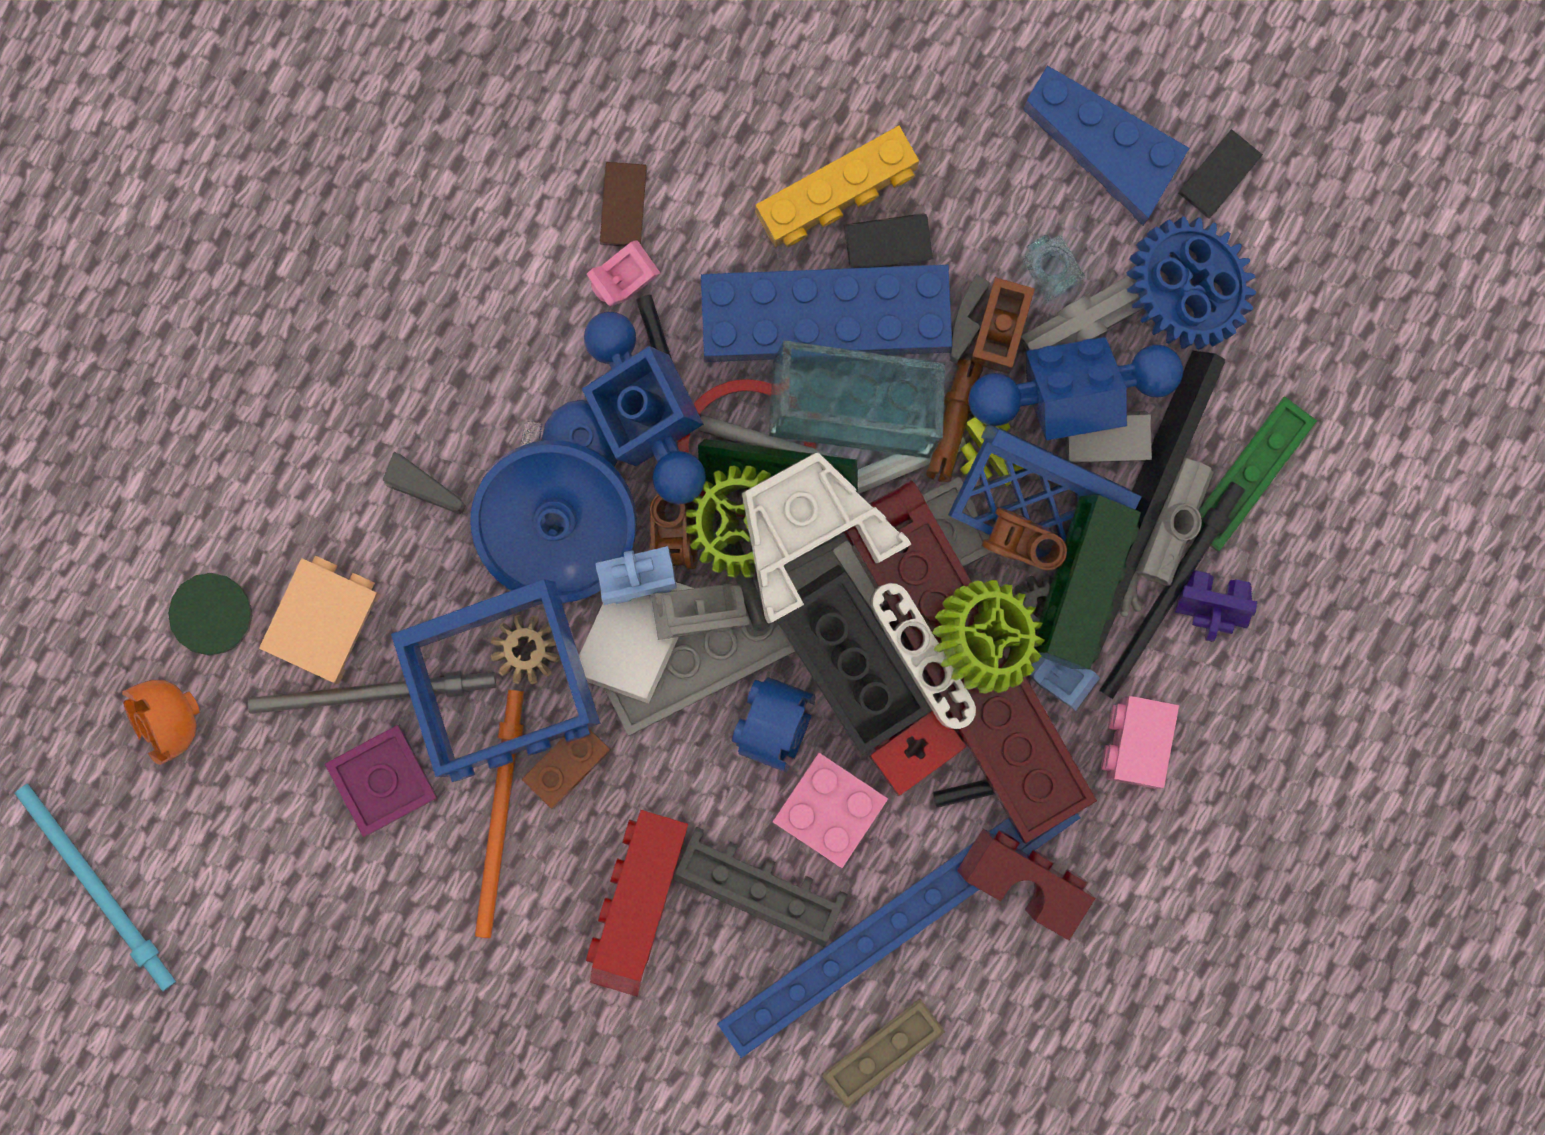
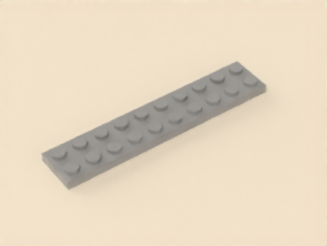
M959 476L923 494V497L960 563L965 567L992 553V551L982 546L983 540L989 539V534L948 515L963 485ZM969 497L963 513L977 517L979 513ZM845 535L784 565L796 590L801 589L838 564L844 569L833 550L847 541ZM757 578V579L754 580V582H755L757 591H758L759 596H760V599H761L760 588H759V583H758V578ZM858 590L859 594H860L861 597L863 598V600H864V602L866 603V605L868 606L869 610L871 611V613H873L872 610H871V608H870V606L868 605V603L866 602V600L864 599V597L862 596V594H861L860 591ZM749 618V625L738 629L679 637L649 704L606 688L604 689L627 735L631 736L796 651L777 621L769 623V627L764 630L755 631Z

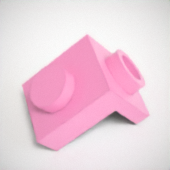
M638 240L630 242L602 266L592 268L587 272V276L592 282L593 292L601 301L606 302L609 306L627 301L661 274Z

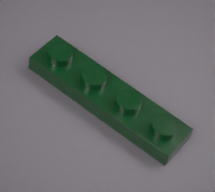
M704 439L698 444V459L705 469L706 481L713 485H716L714 472L721 471L728 479L730 466L738 467L741 474L746 466L755 467L756 476L764 470L769 472L772 477L812 455V453ZM821 455L856 488L855 491L858 493L857 460Z

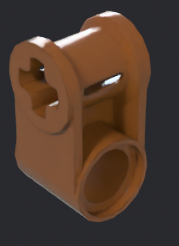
M657 494L651 501L649 509L651 533L649 550L666 546L669 547V550H680L679 553H671L673 566H686L688 570L695 569L698 561V550H693L690 544L696 539V535L688 534L685 530L689 525L695 524V519L686 516L687 510H695L694 503L691 501L686 504H680L678 518L670 522L664 512L668 502Z
M997 507L995 513L998 518L989 539L983 540L982 546L1006 558L1017 559L1043 570H1053L1062 565L1066 559L1067 548L1061 537L1047 527L1034 523L1017 513ZM1051 539L1052 549L1049 554L1044 557H1036L1037 545L1042 540Z

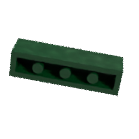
M1101 495L1079 497L1065 540L1067 548L1066 559L1062 565L1056 568L1039 620L1043 624L1035 632L1036 636L1045 640L1042 645L1035 647L1043 658L1071 669H1091L1092 663L1096 661L1101 650L1100 638L1104 625L1110 620L1113 613L1114 605L1112 600L1117 585L1121 583L1126 573L1125 560L1129 548L1138 536L1139 526L1137 523L1141 512Z

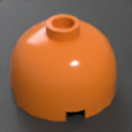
M149 680L136 684L122 692V695L129 698L123 701L129 722L139 740L142 735L148 743L151 742L154 750L147 754L156 764L162 765L188 749L194 741L197 729L194 716L200 713L199 706L189 691L183 694L175 684L166 680Z

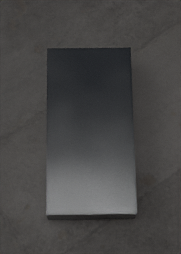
M1231 129L1178 194L1210 219L1263 154Z

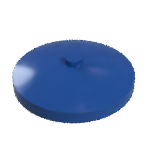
M543 440L515 448L493 464L483 477L475 493L471 508L470 525L477 554L490 574L503 586L512 591L542 579L554 581L561 602L568 603L585 599L601 591L595 563L624 557L625 551L632 550L637 532V513L633 496L626 481L604 457L576 443Z

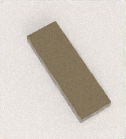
M919 998L821 1075L845 1107L848 1108L944 1034L945 1030Z

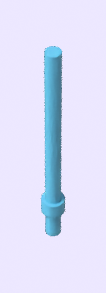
M29 784L18 789L14 794L132 950L130 956L139 968L144 966L163 992L174 985L176 980L157 955L160 953L150 939L146 941Z

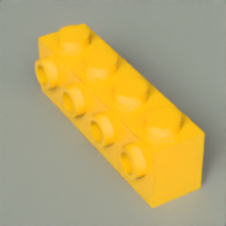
M897 126L755 204V213L775 248L785 243L786 247H790L807 237L806 231L819 223L822 227H826L844 216L842 211L855 203L859 208L872 202L880 196L877 191L892 184L896 188L915 177L913 171L917 170L919 159L901 127Z

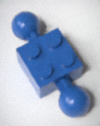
M611 311L594 316L585 328L584 344L591 357L601 363L610 364L612 370L583 387L582 391L615 458L633 466H638L655 456L657 464L655 465L652 478L658 495L672 504H686L693 501L703 491V486L706 482L705 469L697 457L688 452L679 451L676 442L704 424L670 356L651 346L632 356L631 353L636 344V332L631 321L624 315Z
M1106 337L1086 339L1074 343L1046 346L1025 351L1026 383L1016 384L1013 379L1000 373L986 374L973 384L968 401L970 410L975 418L983 424L993 426L1007 424L1015 418L1020 407L1033 405L1047 441L1127 426V388L1136 387L1138 391L1149 397L1167 396L1175 391L1181 383L1183 365L1178 354L1171 348L1164 345H1150L1141 349L1135 355L1131 364L1117 366Z

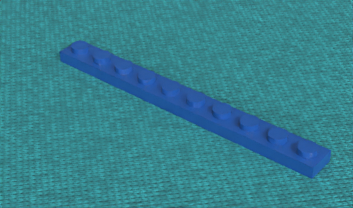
M1076 813L1027 843L1022 842L1009 817L988 832L994 835L997 834L998 830L1007 833L1020 842L1018 849L1029 855L1032 850L1038 849L1079 820L1080 816ZM974 842L719 1021L717 1025L740 1058L980 890L966 882L957 872Z

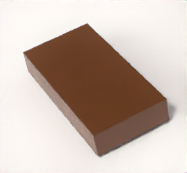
M606 162L600 245L626 246L636 240L641 244L647 165Z

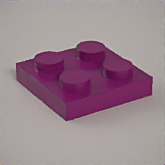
M400 725L392 727L325 763L363 837L374 833L438 798Z

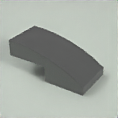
M978 274L974 277L961 302L952 330V348L949 360L956 365L981 328V325L970 319L969 316L987 291L990 282Z

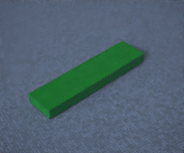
M1285 396L1280 400L1199 509L1202 520L1210 507L1215 508L1231 481L1245 489V492L1228 517L1231 519V522L1224 533H1218L1210 545L1218 552L1317 422L1315 418Z

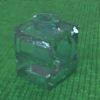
M1061 234L1052 240L1048 235H1044L1027 246L1029 253L1024 256L1022 262L1047 303L1081 284L1085 279L1083 271ZM1047 256L1056 257L1062 264V272L1057 275L1045 273L1041 267V259Z

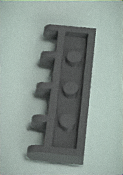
M699 827L695 828L673 880L825 947L847 897L846 893L840 891L836 895L834 902L809 892L813 882L812 878L805 876L801 887H798L771 874L776 863L775 861L768 859L764 869L760 870L733 857L738 846L737 844L730 842L726 853H722L700 843L704 830Z

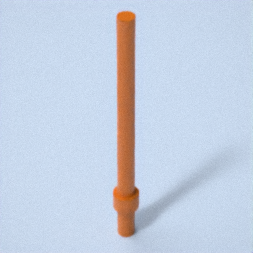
M508 689L504 722H499L497 737L501 739V743L523 735L524 725H521L520 721L524 691ZM516 753L512 755L513 762L497 768L475 929L476 937L491 938Z

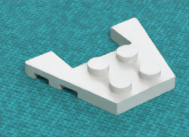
M818 452L742 493L764 616L767 623H772L804 605L784 565L853 526L857 528L875 563H879L912 545L902 532L899 533L876 507L873 508L855 491L856 488Z

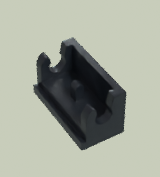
M925 213L843 224L848 260L851 268L881 267L933 259L928 217Z

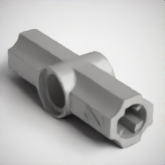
M1126 277L1110 287H1106L1103 291L1092 297L1087 295L1067 305L1057 312L1058 316L1021 336L1025 350L1102 337L1108 332L1110 327L1144 309V307H1132V304L1140 299L1138 294L1127 292V288L1134 283L1129 277Z
M1188 458L1183 459L1137 566L1136 572L1139 576L1161 585H1171L1187 541L1196 537L1201 529L1202 520L1199 509L1214 473L1211 467ZM1176 516V525L1174 527L1173 521L1174 517Z

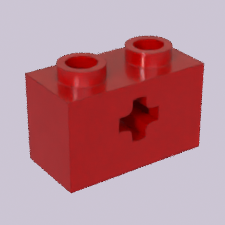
M933 711L909 725L908 728L897 736L893 735L874 748L876 751L869 755V757L897 796H900L967 746L954 729L943 726ZM909 737L914 741L923 739L926 743L921 749L924 754L921 759L916 755L908 758L904 753L909 747L906 742Z

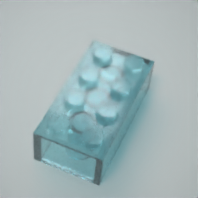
M784 340L773 361L769 436L930 459L943 439L945 363Z

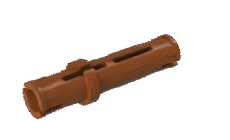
M963 359L958 361L951 391L947 392L944 397L943 404L946 408L930 463L926 469V476L934 480L942 465L938 478L939 482H950L952 479V472L969 413H972L968 401L971 387L983 372L982 365L975 362L973 369H970L967 376L971 360Z

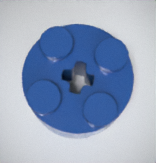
M767 677L764 682L755 680L747 698V703L751 704L746 720L740 718L732 737V742L736 743V746L739 747L738 754L787 772L790 766L784 761L787 756L795 759L812 716L804 712L806 703L814 705L815 694Z

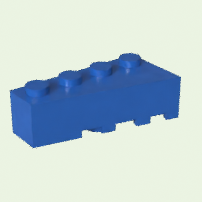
M1048 65L1023 108L1045 132L1077 160L1079 165L1096 178L1111 196L1128 209L1142 226L1150 217L1190 149Z

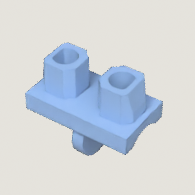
M668 546L637 554L633 550L625 551L624 557L595 563L604 605L631 601V599L654 593L671 592L672 589L677 588Z

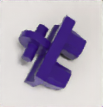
M1195 570L1177 600L1175 613L1193 616L1192 625L1206 628L1205 640L1210 642L1215 641L1218 631L1232 634L1234 626L1248 628L1251 617L1255 615L1257 601L1252 600L1251 583L1237 579L1230 580L1227 585L1226 594L1212 592L1214 576L1210 573Z

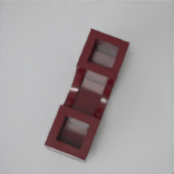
M982 829L957 869V872L966 882L999 901H1002L1009 888L1020 881L1034 882V894L1025 911L1037 923L1070 940L1096 899L1085 888L1088 882L1068 869L1064 875L1052 869L1051 867L1054 862L1036 850H1032L1030 855L1019 850L1020 842L1007 833L998 830L997 834L994 835Z

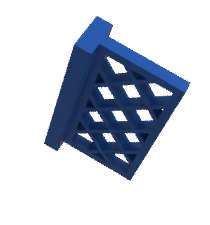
M987 425L981 436L984 442L948 515L990 535L993 526L985 523V521L993 519L995 524L998 518L995 513L996 506L990 489L1011 481L1017 501L1001 508L1009 511L1020 508L1022 516L1030 520L1026 506L1047 498L1053 518L1037 524L1047 528L1055 525L1059 537L1065 543L1066 535L1062 522L1072 519L1076 509L1059 515L1053 495L1071 490L1075 492L1077 501L1080 496L1101 495L1134 510L1141 496L1122 485L1073 462H1069L1001 428ZM992 453L1004 459L1008 475L988 482L984 467ZM1012 463L1022 467L1023 469L1014 471ZM1031 473L1039 475L1044 491L1023 498L1017 479ZM980 478L981 485L975 487L978 479ZM1048 480L1059 485L1050 488ZM984 492L990 512L977 517L963 513L969 497ZM1037 545L1036 556L1044 557L1049 554L1052 548L1043 550Z

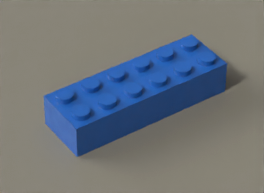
M949 264L701 274L704 362L950 353L952 348Z

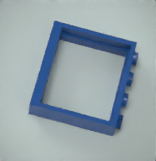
M542 579L391 634L435 777H450L452 782L460 781L474 776L473 768L487 763L489 769L507 765L513 762L512 755L526 750L529 756L544 752L552 748L550 741L564 736L566 742L578 740L590 735L588 728L601 724L554 581ZM543 604L579 716L455 759L420 647Z

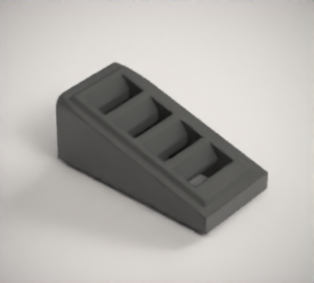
M393 453L383 477L384 484L387 487L457 514L464 512L466 505L457 495L401 454Z

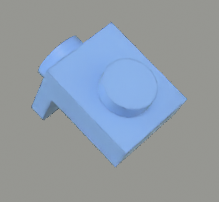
M1043 657L1039 661L1032 663L1035 671L1029 675L1040 687L1075 711L1100 679L1091 669H1071Z

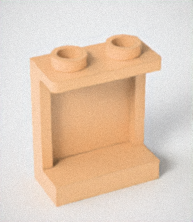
M314 556L311 563L301 558L259 649L339 685L345 672L343 668L374 602H378L380 594L372 591L375 583L364 577L352 573L348 580L335 574L337 565Z

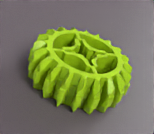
M730 466L727 479L723 472L716 471L714 472L716 485L714 486L706 481L703 486V490L706 492L704 497L699 495L693 500V502L699 504L697 511L687 510L686 516L696 519V524L686 527V533L699 536L692 541L690 546L693 550L704 549L699 560L706 564L713 561L712 570L714 572L721 573L726 568L728 577L737 578L740 570L744 577L752 578L754 576L755 561L753 551L745 555L732 556L724 550L729 544L735 545L743 538L751 543L749 532L737 528L740 523L736 519L737 516L733 513L736 512L745 516L743 521L748 529L744 503L737 505L726 496L733 491L752 488L771 477L769 472L762 470L756 476L755 467L746 466L741 474L738 467ZM717 509L721 514L722 523L715 532L717 536L715 538L713 517Z
M977 580L969 583V586L957 588L953 593L954 596L946 598L942 603L945 609L939 611L935 616L942 625L934 628L932 634L940 637L942 643L937 644L934 651H944L946 656L940 666H952L954 670L951 679L957 681L964 677V689L978 687L979 693L986 694L992 690L1001 693L1008 690L1009 686L1013 688L1020 685L1023 677H1027L1035 671L1032 663L1039 661L1042 657L1035 647L1042 645L1045 640L1036 636L1035 630L1039 629L1043 623L1033 622L1030 616L1034 613L1036 607L1029 606L1025 608L1023 602L1026 594L1019 593L1013 596L1012 585L1005 584L999 587L997 580H989L985 583ZM974 605H978V614L974 616L973 625L965 627L966 618ZM1011 646L1007 662L1002 668H998V660L1002 658L1003 649Z

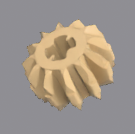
M516 615L514 616V623L517 630L512 631L507 624L502 623L499 628L508 635L506 640L492 637L491 643L504 647V651L491 654V660L501 661L507 659V662L498 670L502 676L508 674L513 667L516 668L513 675V683L520 684L523 672L527 671L530 684H536L537 676L535 669L539 668L545 676L549 677L552 671L543 662L547 659L558 663L560 656L547 652V648L557 647L554 638L544 640L552 631L549 623L536 632L539 623L537 616L532 615L529 619L528 628H524L522 617ZM529 638L528 643L533 644L535 641L537 650L531 652L530 660L523 661V656L519 655L516 657L515 649L521 647L520 640Z

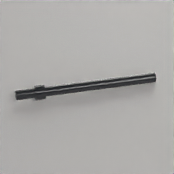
M1231 481L1215 508H1209L1202 519V522L1205 524L1179 563L1171 585H1165L1101 686L1100 692L1112 699L1115 697L1218 533L1223 534L1231 522V519L1228 517L1245 492L1244 488Z

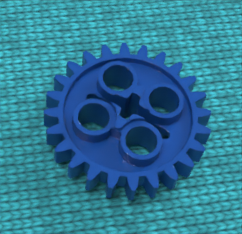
M1185 216L1174 223L1169 219L1159 227L1156 226L1146 233L1147 237L1136 244L1140 251L1135 252L1129 258L1137 266L1126 272L1128 277L1136 280V283L1127 288V292L1138 294L1140 298L1132 304V307H1144L1146 311L1140 321L1142 323L1150 320L1155 322L1152 330L1153 335L1158 334L1162 330L1166 331L1167 344L1180 337L1181 349H1186L1193 342L1197 350H1201L1209 345V343L1214 347L1224 341V339H1228L1236 334V329L1247 322L1243 315L1253 310V306L1246 300L1256 294L1254 289L1246 286L1247 282L1255 278V274L1247 273L1243 270V267L1250 262V258L1239 259L1236 255L1242 245L1236 244L1230 247L1227 243L1231 233L1228 231L1219 237L1216 235L1217 224L1214 222L1203 229V222L1200 217L1190 224ZM1189 250L1195 253L1198 262L1191 258ZM1160 271L1167 275L1169 284L1163 281ZM1214 282L1220 286L1222 295L1216 291ZM1185 304L1192 309L1194 317L1187 313Z

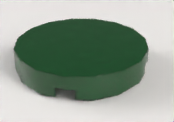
M214 573L195 575L182 583L172 596L168 611L170 628L179 643L192 652L208 656L226 653L240 645L249 632L253 616L249 598L242 586L227 576Z

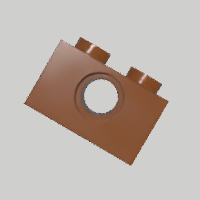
M995 277L972 354V364L977 362L982 367L1010 374L1035 288Z
M588 728L590 735L578 740L566 742L564 736L521 779L551 809H554L611 751L590 728Z

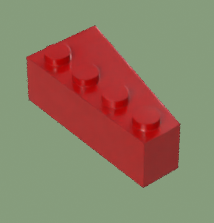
M640 810L637 821L629 819L622 842L629 845L625 860L617 858L610 880L611 883L617 884L613 900L605 897L598 922L605 923L601 939L592 938L586 957L587 962L593 963L590 983L638 997L643 972L650 957L655 933L661 920L667 893L671 886L687 833L688 823Z

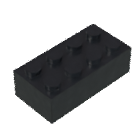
M839 564L797 590L804 605L776 621L862 755L932 711L853 582Z

